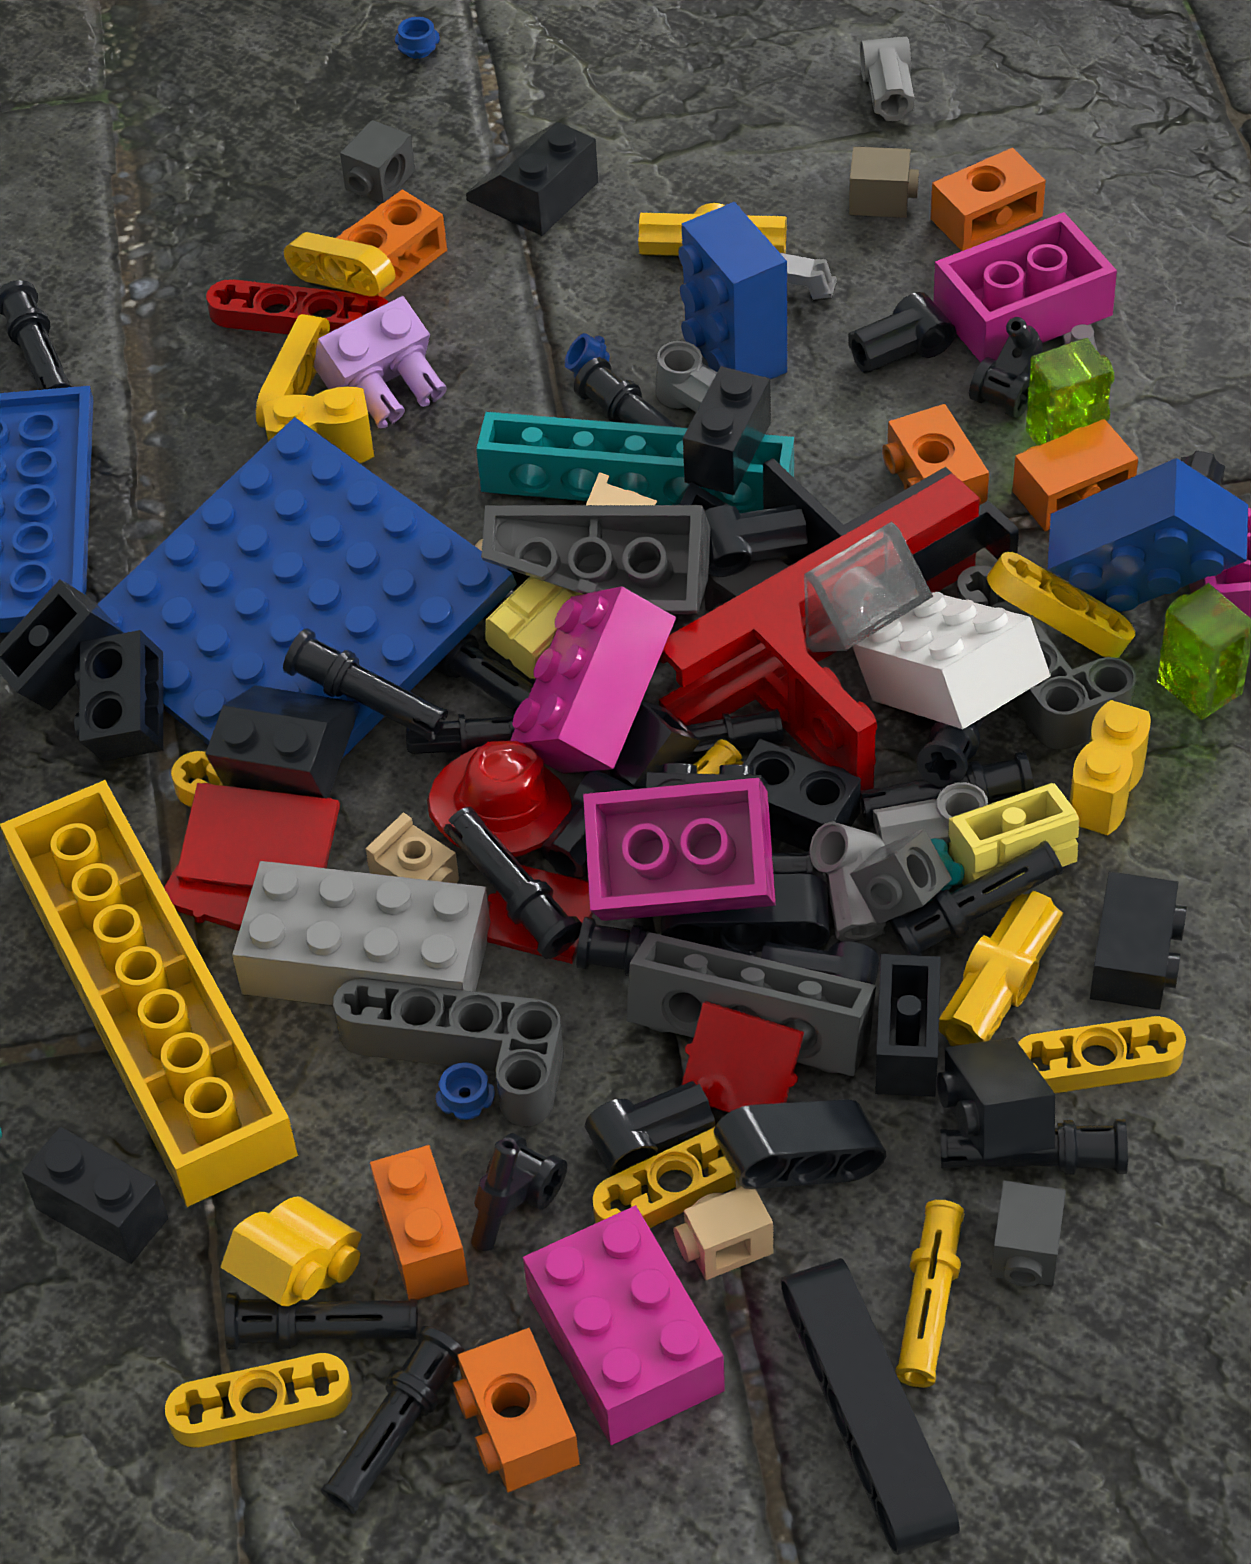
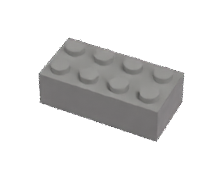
M260 861L232 953L241 993L243 995L333 1005V997L340 986L353 979L364 978L476 992L490 926L486 887Z

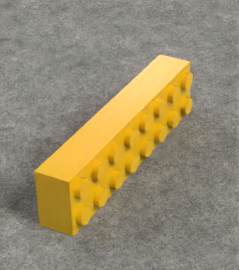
M106 780L1 823L0 828L12 864L186 1207L297 1157L298 1154L291 1124L286 1111Z

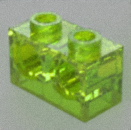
M1088 338L1031 357L1025 430L1037 446L1064 436L1076 428L1088 426L1102 419L1106 421L1110 419L1109 396L1111 384L1114 383V370L1108 357L1103 354L1100 355Z
M1209 583L1190 595H1181L1172 602L1165 614L1166 621L1160 650L1161 656L1157 681L1203 720L1243 694L1251 649V618Z

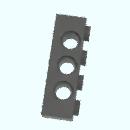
M649 932L630 962L626 1021L647 1026L658 1032H672L694 1038L702 1004L708 1001L803 1031L804 1036L797 1063L817 1067L828 1073H842L854 1076L870 1044L876 985Z

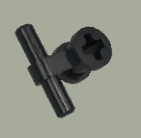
M1014 317L1007 322L1006 331L1009 337L998 359L986 357L976 369L969 388V398L978 403H983L987 400L1005 408V414L1019 418L1030 404L1035 391L1036 378L1030 372L1032 368H1037L1043 364L1045 356L1042 352V340L1037 331L1027 325L1024 319Z
M510 1133L503 1140L497 1141L487 1167L486 1175L479 1181L474 1201L478 1214L471 1237V1244L480 1251L492 1250L495 1247L502 1216L509 1214L525 1200H527L528 1204L539 1210L545 1209L554 1200L564 1182L567 1173V1162L556 1155H551L547 1158L527 1147V1142L524 1138L514 1133Z

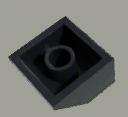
M557 121L522 141L466 193V200L543 236L598 183L596 139Z
M255 685L223 705L205 755L223 786L329 798L360 706L355 701Z

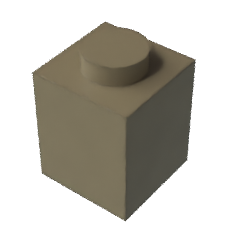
M853 147L850 172L849 215L907 218L908 198H918L919 169H910L911 149Z

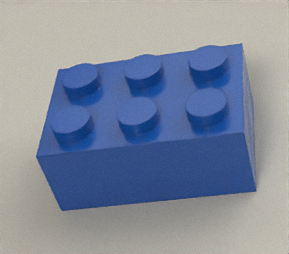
M735 202L682 223V246L679 248L678 253L683 266L684 284L680 286V294L685 306V321L681 324L685 341L694 344L707 360L708 366L716 372L723 366L770 378V380L787 373V260Z
M1175 458L1051 513L1048 570L1119 613L1129 611L1142 603L1164 594L1174 593L1186 585L1206 577L1216 576L1222 573L1223 570L1247 561L1248 504L1178 458Z

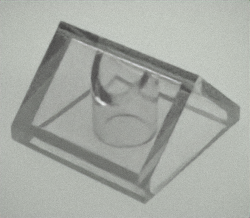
M892 521L804 574L807 647L812 652L846 651L933 597L900 529Z

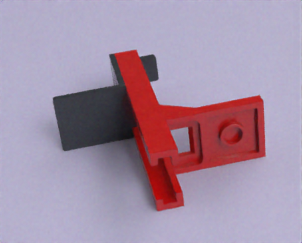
M771 458L763 463V510L796 505L798 509H802L806 521L808 541L805 553L787 555L794 562L793 565L669 635L659 660L663 664L668 662L676 670V681L681 687L659 699V706L670 711L682 724L691 725L721 720L722 713L731 714L756 699L766 711L776 708L779 710L783 728L814 760L828 766L841 767L851 775L861 778V790L873 789L874 766L876 764L875 736L877 730L875 716L865 703L861 701L856 702L841 687L837 676L831 669L827 667L822 668L818 662L869 633L868 629L874 623L882 619L896 617L910 609L912 602L920 596L938 592L957 581L962 571L975 566L976 552L985 548L997 560L1005 552L1017 554L1019 529L990 501H986L979 506L980 498L946 467L843 525L774 458Z

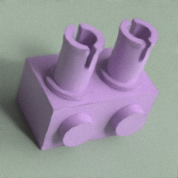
M404 296L318 338L313 367L327 388H363L367 410L374 419L376 426L380 429L388 427V423L385 420L387 417L390 423L393 424L405 412L404 407L399 404L385 382L401 375L422 407L430 405L428 396L431 397L433 402H436L447 390L446 385L441 382L425 358L430 334Z

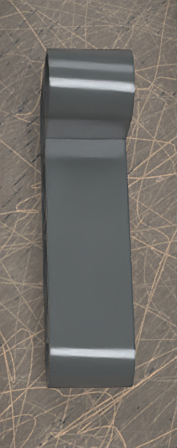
M977 565L962 571L958 577L956 598L972 600L974 603L994 608H1003L1006 611L1031 617L1051 676L1010 701L1035 737L1043 745L1052 749L1062 750L1089 741L1094 717L1104 704L1113 700L1126 705H1133L1136 673L1128 662L1119 658L1105 657L1071 669L1033 615L1004 600L992 590L987 582V575L993 567Z
M365 978L345 982L337 989L333 997V1009L339 1038L343 1047L351 1053L452 1066L463 1062L472 1063L479 1066L482 1070L496 1072L500 1110L504 1118L509 1122L521 1127L534 1126L543 1122L550 1115L562 1068L564 1047L560 1014L556 1007L549 1002L533 998ZM419 1022H427L423 1025H414ZM476 1029H484L481 1032H471ZM533 1036H542V1037H543V1038L534 1039V1040L528 1039V1038H531V1037H533ZM521 1086H533L527 1090L516 1089Z

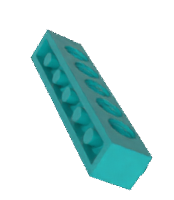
M485 412L476 448L481 492L588 501L600 472L609 475L607 484L624 490H631L639 495L657 500L656 505H673L689 485L684 483L683 437L688 428ZM765 434L735 495L707 488L703 489L726 504L736 507L740 514L763 510V463L774 458L794 477V437Z

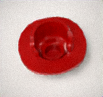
M518 741L487 742L483 746L459 756L446 765L437 775L427 798L429 817L438 830L455 846L459 847L444 832L445 824H451L448 820L459 810L465 807H472L488 829L514 857L525 855L542 847L572 808L570 796L559 778L544 767L543 759L534 751L531 745Z

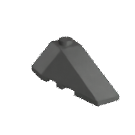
M485 505L481 558L485 562L581 594L622 586L669 614H698L708 581L711 527L702 505Z

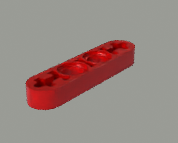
M234 279L215 283L206 294L209 315L212 322L225 328L289 335L300 314L312 316L313 313L319 310L329 309L335 311V314L326 318L329 321L330 332L389 303L388 300L377 295L367 296L352 292ZM275 304L288 306L286 310L279 313H268L265 311L266 308Z

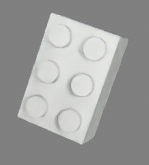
M932 592L920 596L912 602L911 609L897 617L882 619L869 627L867 635L851 643L872 701L960 729L968 727L1051 676L1031 617L1006 611L1003 608H994L974 603L972 600H962L946 596L940 592Z

